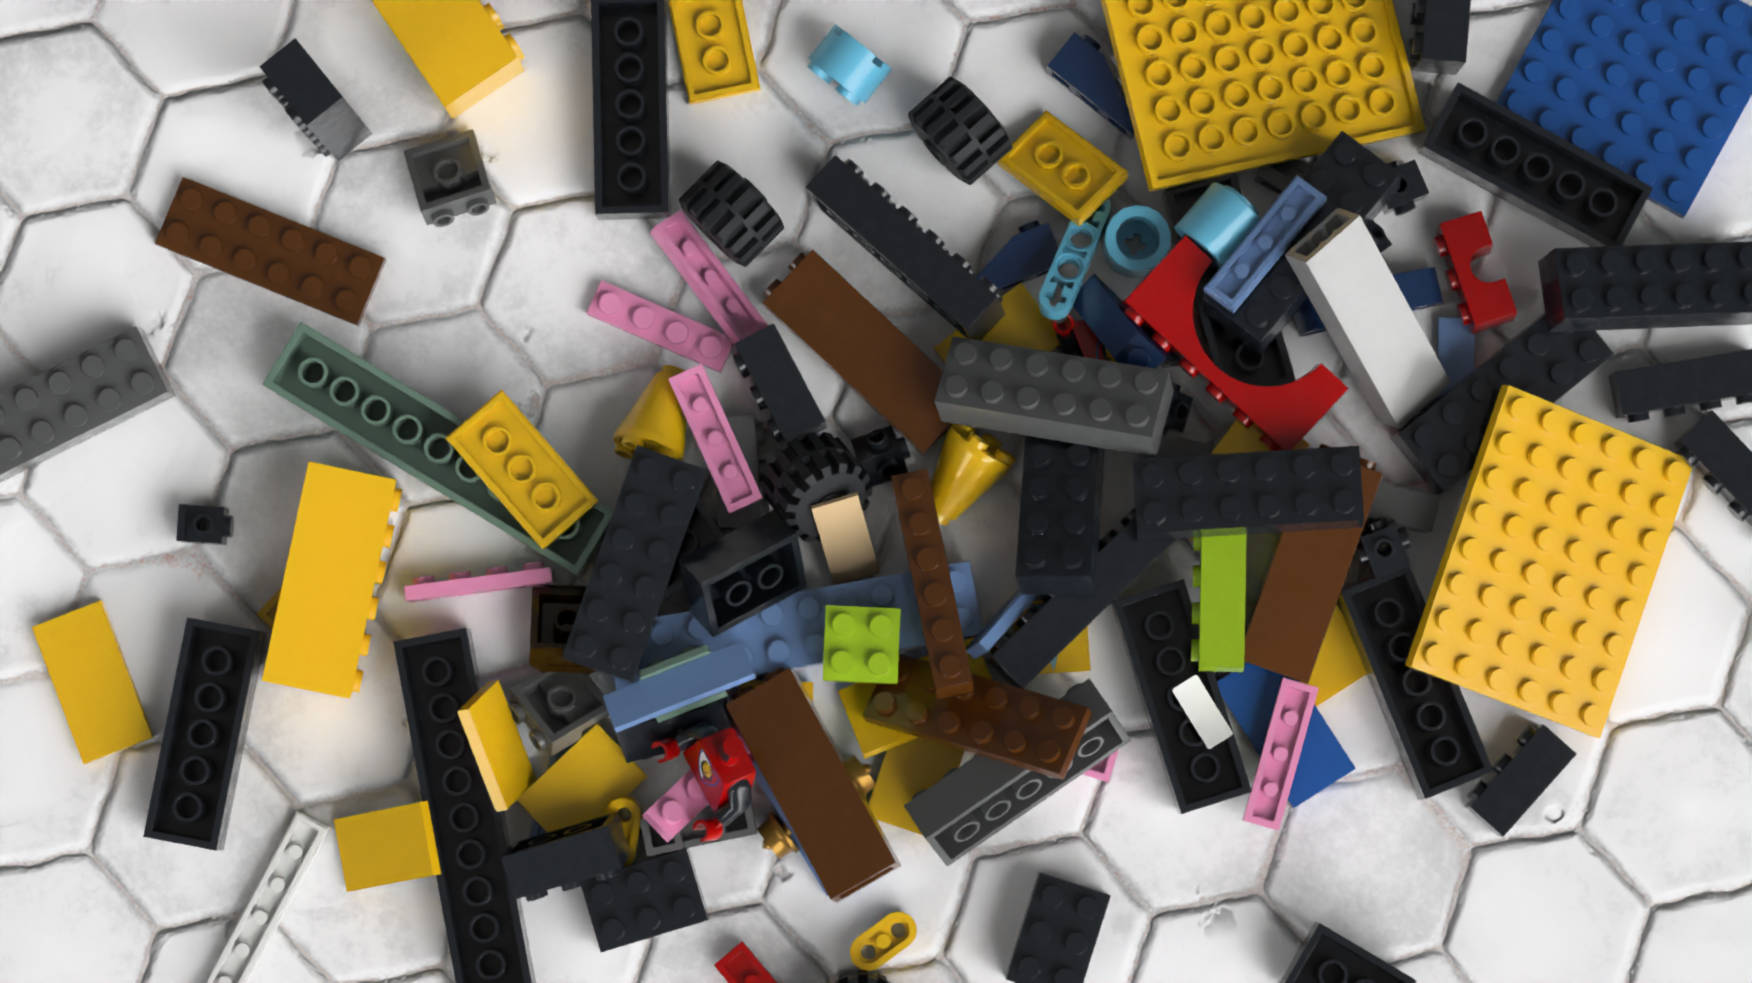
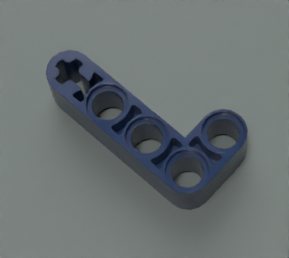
M1435 267L1393 274L1412 311L1444 303ZM1308 298L1294 314L1299 337L1327 331Z

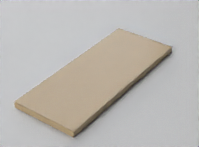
M857 492L811 506L834 585L849 583L880 573Z

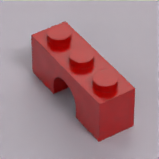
M1482 211L1439 223L1436 232L1437 236L1433 237V243L1438 257H1444L1449 270L1445 271V278L1450 291H1456L1460 300V304H1457V312L1462 325L1468 324L1471 334H1475L1513 322L1517 310L1506 279L1484 282L1476 278L1471 271L1470 263L1476 258L1490 254L1493 246Z

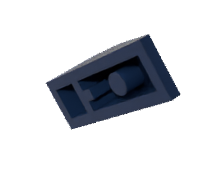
M1074 32L1047 65L1046 73L1131 140L1135 133L1129 110L1104 55L1099 52L1101 46L1087 34L1081 37Z
M1036 220L1018 228L1019 234L1014 235L976 278L980 280L984 276L1000 292L1019 283H1024L1047 274L1058 251V245L1049 222L1040 225L1039 221Z
M1093 274L1080 288L1073 304L1075 310L1118 363L1157 369L1173 351L1170 349L1166 353L1151 339V336L1154 334L1144 324L1138 327L1123 313L1127 309L1121 303L1123 300L1096 274Z

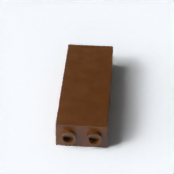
M813 249L808 255L801 252L788 266V269L792 272L782 282L778 278L774 280L764 291L763 295L766 299L762 302L763 307L889 425H892L923 456L954 424L941 421L934 402L943 370Z
M1320 444L1319 448H1328L1330 446ZM1360 457L1364 523L1362 528L1279 532L1245 628L1244 662L1308 684L1383 473L1375 470L1377 463Z
M778 668L764 677L765 682L754 689L751 686H747L732 695L733 701L726 704V707L829 898L838 903L902 865L797 673L791 668L787 670Z

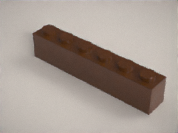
M928 469L891 476L937 699L974 692Z

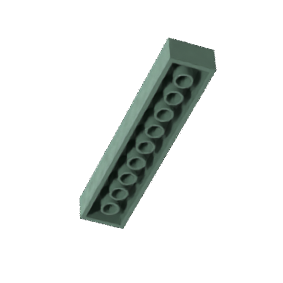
M302 322L299 323L262 383L268 389L580 578L605 537L613 510L598 502L546 549L542 550L446 439L450 433L464 422L463 419Z

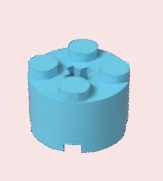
M834 24L808 57L811 62L807 66L828 84L833 79L836 80L839 85L835 90L856 106L861 101L866 103L892 70V68L883 63L876 55L837 24Z

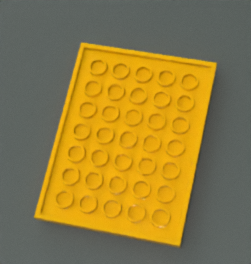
M1101 0L1149 192L1321 155L1341 131L1348 134L1361 145H1367L1421 133L1426 130L1392 0Z
M1502 385L1405 666L1591 737L1600 738L1692 468L1676 453L1510 385Z

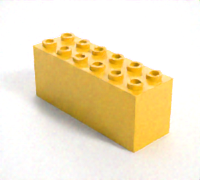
M371 0L452 119L525 71L520 62L525 58L521 52L522 50L510 33L505 36L502 35L500 31L505 27L490 3L482 6L481 0Z
M308 461L262 681L349 699L352 692H360L364 671L357 670L359 656H367L371 634L364 632L367 619L375 620L379 598L372 597L375 583H383L387 564L385 561H380L383 547L390 548L394 525L388 524L390 511L398 512L402 489L395 488L396 479Z

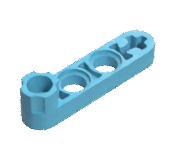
M1109 199L1093 213L1095 215L1092 224H1089L1086 220L1079 227L1070 220L1040 290L1038 306L1044 317L1050 320H1060L1070 313L1100 240L1109 224L1111 210ZM1081 233L1086 237H1090L1092 242L1086 247H1077L1071 242V238ZM1063 264H1072L1077 267L1079 272L1074 277L1066 278L1060 275L1058 269ZM1058 286L1063 289L1061 302H1058L1056 307L1049 305V302L1054 299Z

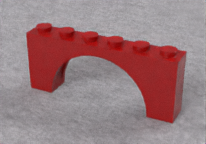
M1185 235L1121 302L1127 308L1123 313L1138 327L1144 324L1154 334L1151 336V339L1166 353L1171 349L1181 359L1177 364L1190 377L1195 378L1196 375L1201 377L1208 384L1205 391L1220 404L1225 400L1233 407L1235 411L1232 413V416L1246 429H1249L1252 425L1262 435L1259 441L1269 451L1292 450L1349 388L1322 363L1316 364L1309 372L1290 383L1271 387L1250 385L1238 381L1220 370L1204 352L1198 340L1193 320V303L1196 289L1202 275L1213 260Z

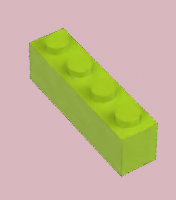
M1247 534L1193 538V551H1200V565H1193V587L1200 588L1199 602H1192V624L1199 625V639H1192L1191 661L1198 662V671L1243 672Z

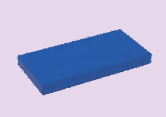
M1246 662L1243 672H1231L1218 680L1217 684L1223 701L1260 757L1281 679L1287 678L1297 682L1300 681ZM1315 704L1288 797V802L1292 808L1297 807L1356 769Z

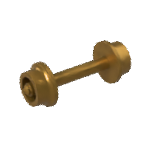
M853 755L845 760V763L863 796L867 799L866 794L877 785L869 775L871 765H862ZM770 811L767 814V820L757 828L764 839L762 848L772 849L779 859L789 852L797 853L800 851L790 837L792 833L785 822L780 824Z

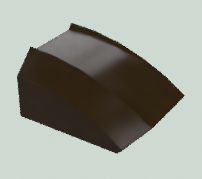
M547 584L532 587L529 665L543 674L547 672H563L590 675L596 672L595 670L562 659L587 586Z

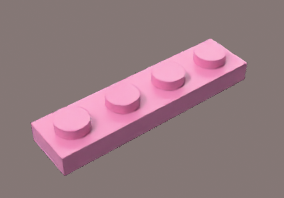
M681 210L653 227L649 232L734 346L740 340L768 326Z
M602 280L586 313L595 319L719 373L722 372L734 345L724 333Z
M699 364L668 378L729 514L762 500L763 497L703 365Z
M532 562L522 564L523 571L509 573L507 566L485 569L486 575L472 577L471 571L450 573V580L435 582L434 576L417 577L412 579L413 585L404 586L405 600L417 602L555 584L554 569L551 567L545 568L544 562Z
M1287 678L1281 679L1252 782V792L1249 793L1242 818L1243 821L1279 831L1318 693V687Z
M736 726L734 730L737 733L739 739H741V741L744 743L745 750L750 760L752 762L755 761L744 738L742 737L738 727ZM690 769L642 817L668 843L709 802Z

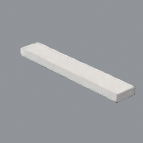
M296 811L205 983L249 982L331 829L329 826L300 811Z

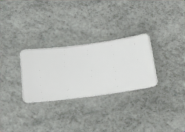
M1197 675L1192 676L1173 688L1174 695L1207 748L1211 749L1233 735L1232 730Z

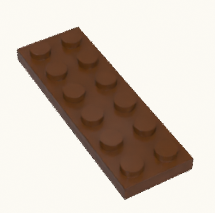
M185 177L181 179L155 242L159 247L358 327L387 260L382 256Z
M899 653L898 684H876L862 715L869 723L1064 780L1092 713L1088 707L974 674H971L974 692L937 699L929 662Z

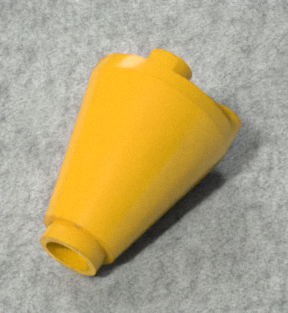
M663 365L661 371L654 375L615 431L613 442L616 444L614 452L618 456L632 460L638 445L683 461L687 419L668 378L685 370L672 365Z
M953 424L947 432L931 480L938 521L944 526H947L951 520L955 521L998 482L1016 461V458L1011 453L1001 448L1003 445L1001 441L986 432L982 437L975 434V429L972 426Z

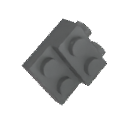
M473 129L404 151L420 211L427 225L434 224L437 227H444L450 225L454 221L455 216L469 213L473 216L482 215L489 210V205L497 203Z
M539 671L510 688V704L508 706L514 721L517 724L525 722L531 730L529 738L538 751L546 749L551 757L582 738V731L609 716L603 699V692L592 678L585 673L547 672L543 674Z

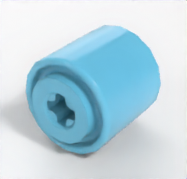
M1213 182L1177 223L1174 229L1181 238L1186 235L1213 260L1211 264L1220 269L1261 218L1258 216L1257 209L1243 195L1228 185L1223 186L1220 183Z
M1133 205L1121 209L1111 218L1103 235L1102 251L1106 262L1115 272L1125 277L1140 278L1146 276L1167 254L1170 248L1171 232L1168 223L1158 211L1148 206ZM1133 236H1139L1140 244L1145 245V250H1138L1136 255L1130 254V247L1124 245L1125 240L1131 241Z

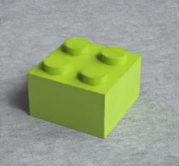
M826 605L822 680L830 682L898 684L901 608Z

